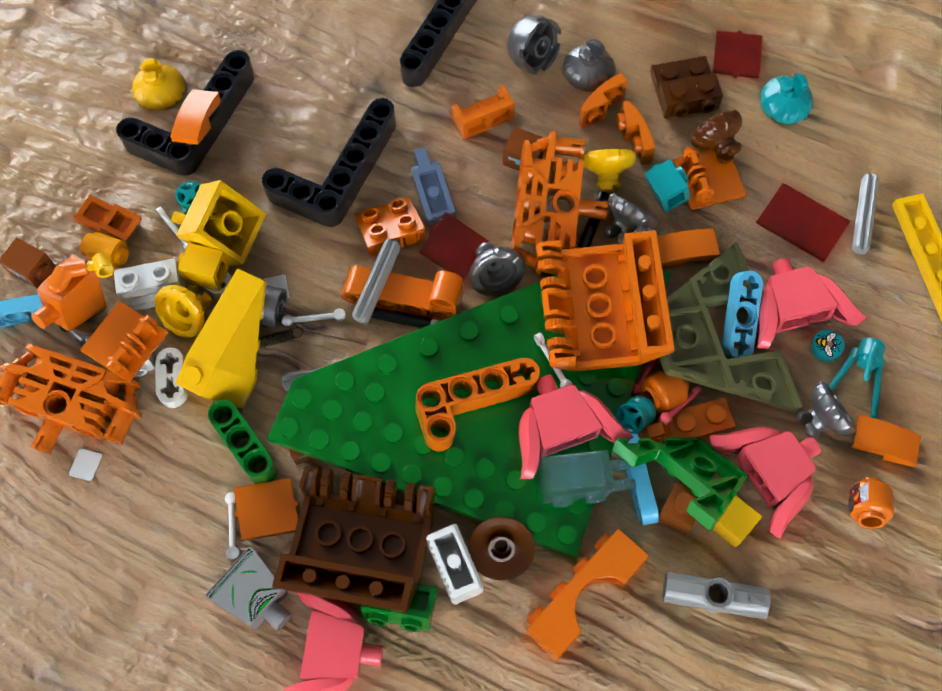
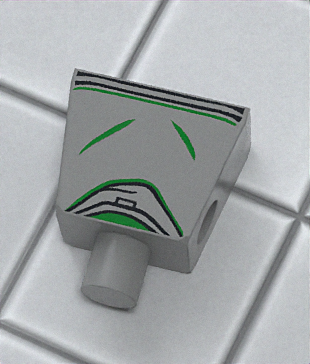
M251 546L204 595L210 601L254 629L258 628L266 620L278 631L291 617V614L280 605L288 592L272 587L275 575Z

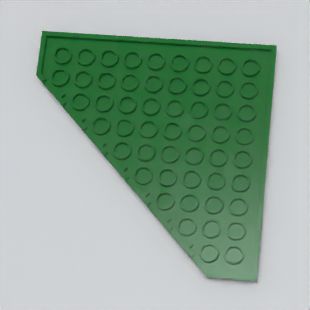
M662 270L666 290L671 273ZM540 281L295 378L267 437L270 442L350 473L384 478L385 486L388 479L396 480L397 491L405 493L408 483L417 484V494L420 485L435 487L436 506L480 523L499 516L514 518L522 522L530 530L535 544L573 559L578 555L615 444L599 434L598 438L540 458L539 467L534 478L520 479L522 456L518 433L519 421L522 413L529 408L531 399L540 395L536 386L532 393L526 396L454 415L456 431L453 444L449 449L439 452L434 451L425 442L416 414L415 404L418 389L426 383L519 358H529L534 360L539 366V378L552 375L558 389L560 388L561 382L553 368L550 367V363L541 347L534 340V335L539 332L543 335L546 345L549 339L564 337V334L545 329V321L547 320L544 318L541 295L543 289H541ZM641 365L577 372L563 369L561 371L565 378L570 380L578 390H585L599 398L616 418L617 409L630 399ZM488 381L485 383V385L492 390H497L501 388L500 385L494 381ZM463 389L454 391L458 398L463 399L470 396ZM426 398L422 401L428 407H435L439 404L434 398ZM441 427L431 431L433 435L439 438H444L449 434L446 429Z

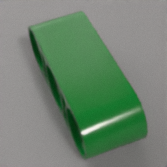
M228 400L214 402L208 410L209 421L242 469L255 484L273 481L277 475V466L238 409ZM232 413V417L228 422L219 423L220 418L224 414ZM243 437L250 438L245 447L236 448L239 439ZM267 462V467L263 472L253 473L254 466L257 463Z

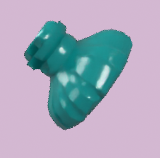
M794 73V77L787 75L775 77L763 86L760 93V105L770 119H774L781 124H794L795 122L803 121L810 114L813 108V95L810 88H808L807 78L803 74Z

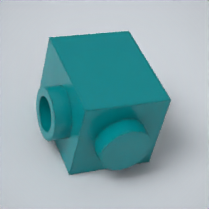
M670 159L664 163L653 165L644 174L648 188L664 213L691 199L689 188L686 184L689 180L681 166L676 168Z

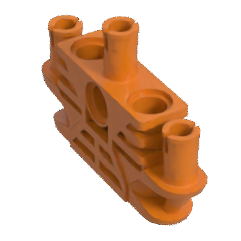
M556 130L551 131L548 137L539 139L531 144L529 140H525L521 153L511 249L522 256L524 263L532 267L534 274L537 276L541 274V271L538 269L539 260L537 259L536 245L538 243L561 240V250L563 248L574 249L578 216L606 220L608 210H605V208H608V201L603 202L580 198L584 160H578L574 164L571 158H567L565 162H562L563 157L554 156L557 154L582 159L584 154L582 146H585V139L556 136ZM538 150H545L543 159L532 158V153ZM550 167H552L551 182L548 183ZM547 195H552L553 198L549 202L548 211H546ZM557 200H566L570 205V211L560 210L557 206ZM544 222H546L545 238L542 240ZM521 243L533 244V254L520 248Z
M27 344L24 347L28 352L23 356L16 358L11 363H3L0 366V370L3 372L0 376V405L8 407L10 404L18 412L44 420L34 442L31 444L33 449L42 453L45 451V454L51 455L63 427L99 440L104 438L112 443L116 441L117 445H123V441L134 418L141 419V412L137 410V397L135 396V391L140 390V384L133 379L128 383L105 368L31 344ZM36 357L37 360L34 366L27 367V364ZM120 390H125L124 401L116 398ZM66 392L74 394L71 398ZM14 394L18 396L17 399L12 398ZM66 404V408L62 412L57 413L58 408ZM106 418L111 419L110 424L106 421ZM101 428L107 430L105 434L101 432Z

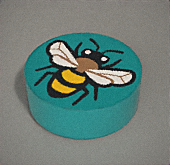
M829 329L819 331L810 344L812 354L823 362L835 361L842 354L845 347L841 335Z

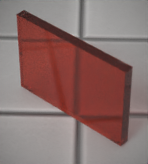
M782 183L758 218L756 224L824 262L850 223V220Z

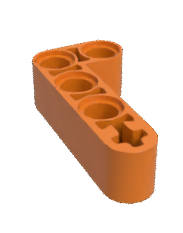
M363 266L349 267L341 294L345 301L357 304L372 268ZM449 271L436 272L434 281L390 272L375 307L444 320L459 313L464 293L463 279Z
M519 358L422 385L416 395L415 408L427 446L438 452L450 448L456 431L454 415L532 393L540 374L537 363L529 358ZM488 381L497 382L501 388L497 390L489 389L485 385V383ZM463 389L470 396L463 399L458 398L454 391ZM426 398H434L439 404L435 407H428L422 401ZM441 427L446 429L449 434L444 438H439L433 435L431 431Z

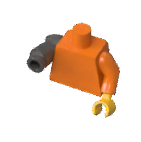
M97 253L92 257V261L88 262L87 259L82 260L72 254L63 263L57 265L53 273L38 287L37 291L43 306L31 315L33 321L42 329H46L53 322L56 323L61 331L69 332L82 348L97 329L87 320L107 308L98 277L106 278L114 274V268L108 256L104 253Z

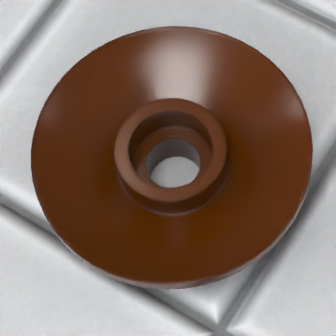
M499 516L483 521L474 529L469 539L468 552L476 570L480 574L493 580H510L523 574L531 565L535 555V542L530 530L522 522L511 517ZM498 540H505L507 545L499 548L495 543Z

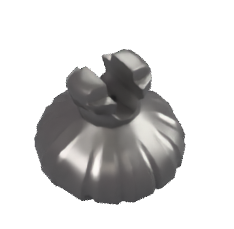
M594 39L587 41L586 45L575 47L567 54L563 63V72L565 78L573 87L586 92L589 90L595 91L604 82L614 77L615 64L612 57L605 50L603 43Z
M615 193L609 196L608 205L615 220L611 226H607L604 229V233L608 237L613 238L615 235H618L619 230H622L618 236V243L623 244L624 233H632L639 226H649L653 229L658 224V220L624 198Z
M483 242L476 249V258L469 270V281L473 289L482 295H503L514 289L525 274L524 260L518 252L509 247L500 246L494 248V243Z
M823 381L818 382L812 392L813 408L807 412L802 410L797 414L798 421L803 426H806L804 429L806 435L817 439L820 436V432L826 428L845 436L856 433V426L838 397Z

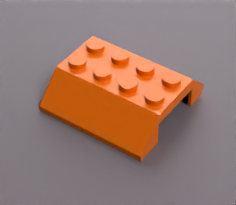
M656 230L624 233L623 244L561 250V240L545 241L536 245L539 271L557 276V278L546 277L540 281L541 289H543L541 295L544 318L547 320L545 321V329L564 334V337H554L547 341L548 349L551 350L548 352L550 367L577 372L637 366L675 351Z

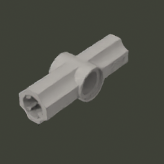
M666 572L662 596L664 603L700 608L709 613L724 612L760 619H767L771 601L769 588L733 583L721 577L709 579ZM709 588H717L722 592V603H715L710 599L708 594Z

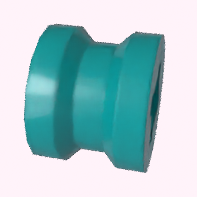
M184 182L176 190L175 197L184 214H187L191 206L189 203L194 200L201 184L198 182Z
M640 395L632 397L616 411V419L629 433L635 434L651 424L656 417L654 404L650 399Z

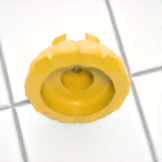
M148 58L142 62L140 66L142 71L138 72L132 85V93L138 104L146 107V109L158 111L176 105V102L180 101L186 88L184 77L180 71L170 65L161 64L155 58Z
M603 149L586 152L580 160H584L585 169L598 175L597 188L606 193H615L618 188H621V183L619 182L620 174L635 163L636 153L627 149Z
M189 284L187 288L179 285H168L161 288L155 295V311L168 330L179 337H195L205 324L204 310L209 308L212 299L206 292L202 296H197V285Z

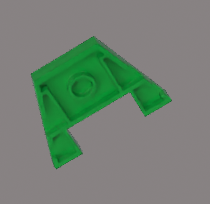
M666 437L664 443H656L651 438H639L638 443H628L627 438L616 439L612 449L633 468L656 460L666 468V472L670 476L678 478L687 485L691 493L698 498L691 500L686 512L709 531L714 529L748 477L745 472L700 437Z

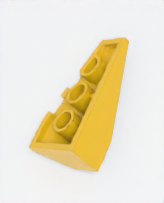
M237 268L190 348L175 384L201 397L214 401L228 400L235 407L245 408L257 381L258 369H256L257 351H260L261 340L258 339L260 320L263 319L267 281Z

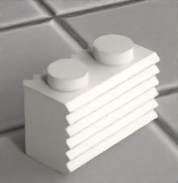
M452 524L429 534L426 539L433 560H435L438 572H440V576L443 579L446 591H448V595L451 598V603L456 605L483 593V584L457 524Z

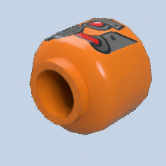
M866 477L854 483L849 488L848 493L850 517L860 526L867 529L883 527L894 515V495L891 487L874 477Z

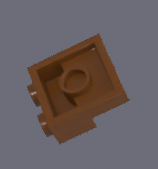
M706 56L651 66L650 73L664 118H681L687 114L709 113L719 109L723 94L716 72L711 73Z

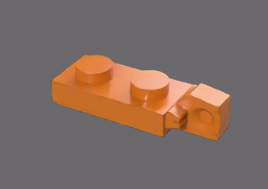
M723 397L682 408L672 417V422L668 425L662 424L659 416L657 418L658 423L645 427L644 435L645 438H651L654 442L665 440L666 437H700L702 439L709 437V435L732 431L736 425L727 401Z

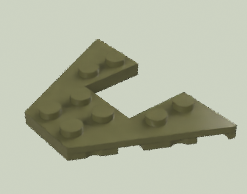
M735 242L708 266L689 279L681 288L667 297L675 351L660 357L662 367L666 375L682 378L686 381L794 413L798 412L803 408V405L781 350L726 359L709 315L708 307L727 305L732 277L738 272L749 271L739 244ZM746 280L743 281V286L747 287V290L750 289L751 284H748ZM740 298V302L749 301V299Z

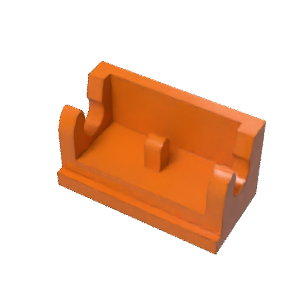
M504 85L497 87L499 92L495 96L460 109L457 104L451 106L450 116L463 140L514 119L515 102Z

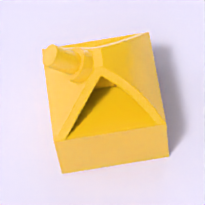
M219 180L201 184L187 214L175 211L171 221L181 225L176 234L177 237L186 243L224 251L230 266L244 264L266 213L226 183Z

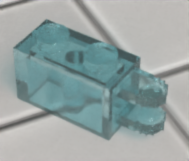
M608 450L542 457L539 462L538 473L543 504L553 503V507H566L572 505L573 500L586 499V503L605 501L606 496L611 492L629 490L636 487L634 479L613 480L611 472L628 470L632 466L624 459L609 460Z

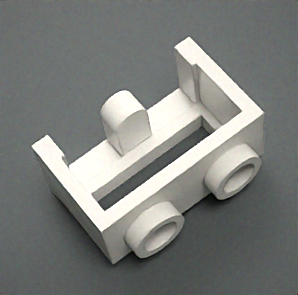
M175 258L114 270L116 294L125 305L135 311L155 307V295L164 286L179 285L186 288L185 281L178 271Z

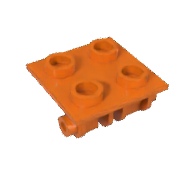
M691 146L683 150L684 155L682 157L672 160L676 168L681 166L689 181L686 184L688 185L691 199L687 201L691 210L747 197L734 161L732 160L725 164L718 162L715 150L699 153L698 150Z
M410 197L395 199L390 203L375 208H367L363 212L354 214L366 242L369 256L375 254L377 257L384 241L387 239L398 240L400 247L404 248L402 238H404L405 244L408 246L419 243L422 238L426 237L425 227Z
M119 301L80 351L130 383L169 332L157 325V322L150 316L146 315L144 317Z

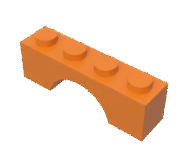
M617 529L612 536L606 532L595 544L594 547L598 551L589 560L584 556L572 570L575 574L573 579L568 584L561 581L549 595L553 601L545 609L539 606L526 620L530 624L526 633L556 662L582 632L575 614L576 600L580 593L587 587L600 582H610L624 586L649 557L620 529Z

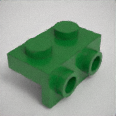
M420 584L407 613L361 605L363 619H367L369 623L377 626H386L387 623L401 625L402 629L410 632H420L421 629L430 631L438 593L437 587Z

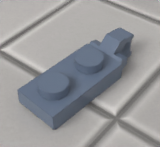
M425 147L415 149L417 166L411 167L412 178L428 226L456 219V211L440 163H437V161L430 162Z

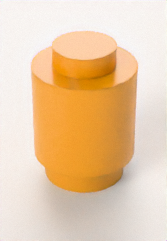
M100 232L87 233L80 245V252L86 256L87 260L92 261V257L95 254L104 253L108 256L114 269L124 265L129 257V250L125 241Z

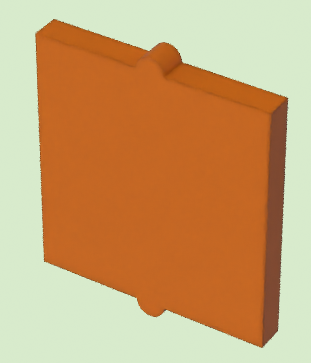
M291 478L234 487L237 511H235L234 515L235 518L239 519L242 541L295 532L298 522L296 512L298 501L294 500Z

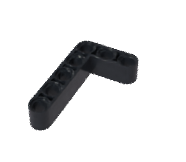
M437 0L400 57L401 76L405 85L419 87L426 81L477 0Z
M242 50L229 52L203 91L219 92L221 103L210 115L211 129L199 144L189 145L181 142H172L170 132L137 118L128 117L122 119L116 127V133L127 152L179 175L185 176L194 173L254 81L255 75L248 54Z
M377 98L370 103L322 185L280 168L267 170L263 174L262 184L268 200L276 206L327 227L339 225L396 128L393 103L386 98ZM342 183H347L346 186H342V187L338 186V185H340V184H342ZM277 185H282V186L279 187V188H273V187H275V186H277ZM302 196H308L305 199H299ZM330 206L334 207L331 210H324L325 208Z

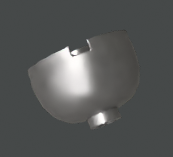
M529 15L518 20L511 29L507 41L508 54L513 63L534 75L538 74L537 72L541 68L543 71L549 69L555 61L561 46L560 43H557V34L561 35L558 23L541 15Z

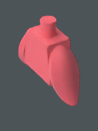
M782 258L772 264L775 275L769 278L767 285L762 291L757 325V349H769L777 333L827 321L831 317L849 326H857L867 318L855 307L845 292L833 280L824 275L816 274L814 269L809 266L794 270L790 260Z
M552 375L543 376L536 383L540 395L531 399L529 408L522 413L519 421L518 433L522 456L520 479L534 478L539 467L540 458L598 438L599 434L613 443L619 438H627L629 442L634 436L619 423L608 407L592 393L578 390L573 384L558 389Z
M753 427L727 434L709 435L712 448L716 451L726 454H738L735 459L748 475V478L770 510L777 505L771 515L768 528L769 532L780 539L786 526L801 511L812 495L814 481L811 474L817 469L811 459L821 452L817 441L812 437H808L799 443L790 431L780 433L777 429L770 427Z
M296 592L300 601L313 611H311L300 673L302 682L293 684L283 691H347L353 680L359 678L361 664L381 667L384 645L364 643L366 630L361 625L360 616L354 608L340 600Z

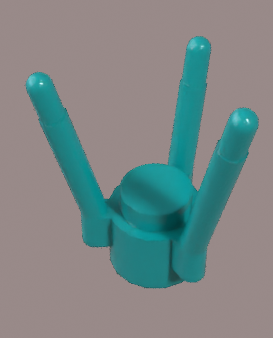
M863 338L858 348H851L849 357L832 379L829 387L832 391L835 389L855 360L857 365L865 370L863 376L865 381L870 379L872 370H875L871 417L877 419L882 369L885 363L883 355L886 346L875 338Z

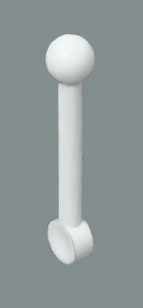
M160 206L155 209L171 230L177 234L179 229L172 223ZM180 239L184 244V250H186L188 243Z
M338 308L334 313L298 317L285 315L282 318V324L289 327L293 323L335 319L341 322L345 320L346 314L343 309Z
M539 332L534 335V340L541 347L549 361L548 352L550 350L545 343L543 335ZM553 368L561 382L560 388L572 384L570 380L565 378L561 369Z
M229 492L225 496V502L228 504L229 548L226 551V556L229 560L233 561L238 559L240 552L236 547L235 493Z

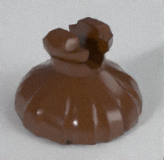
M733 110L710 118L692 133L690 137L691 144L700 150H715L717 160L722 164L732 161L734 155L739 153L742 147L741 143L737 142L734 138L742 126V116L737 110Z

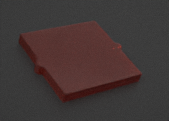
M717 30L712 73L730 75L735 79L738 77L758 79L760 76L763 36L744 34L742 31L736 33Z
M445 212L435 229L432 228L429 231L430 236L419 253L446 271L459 275L464 281L475 261L476 249L480 244L486 243L489 240Z

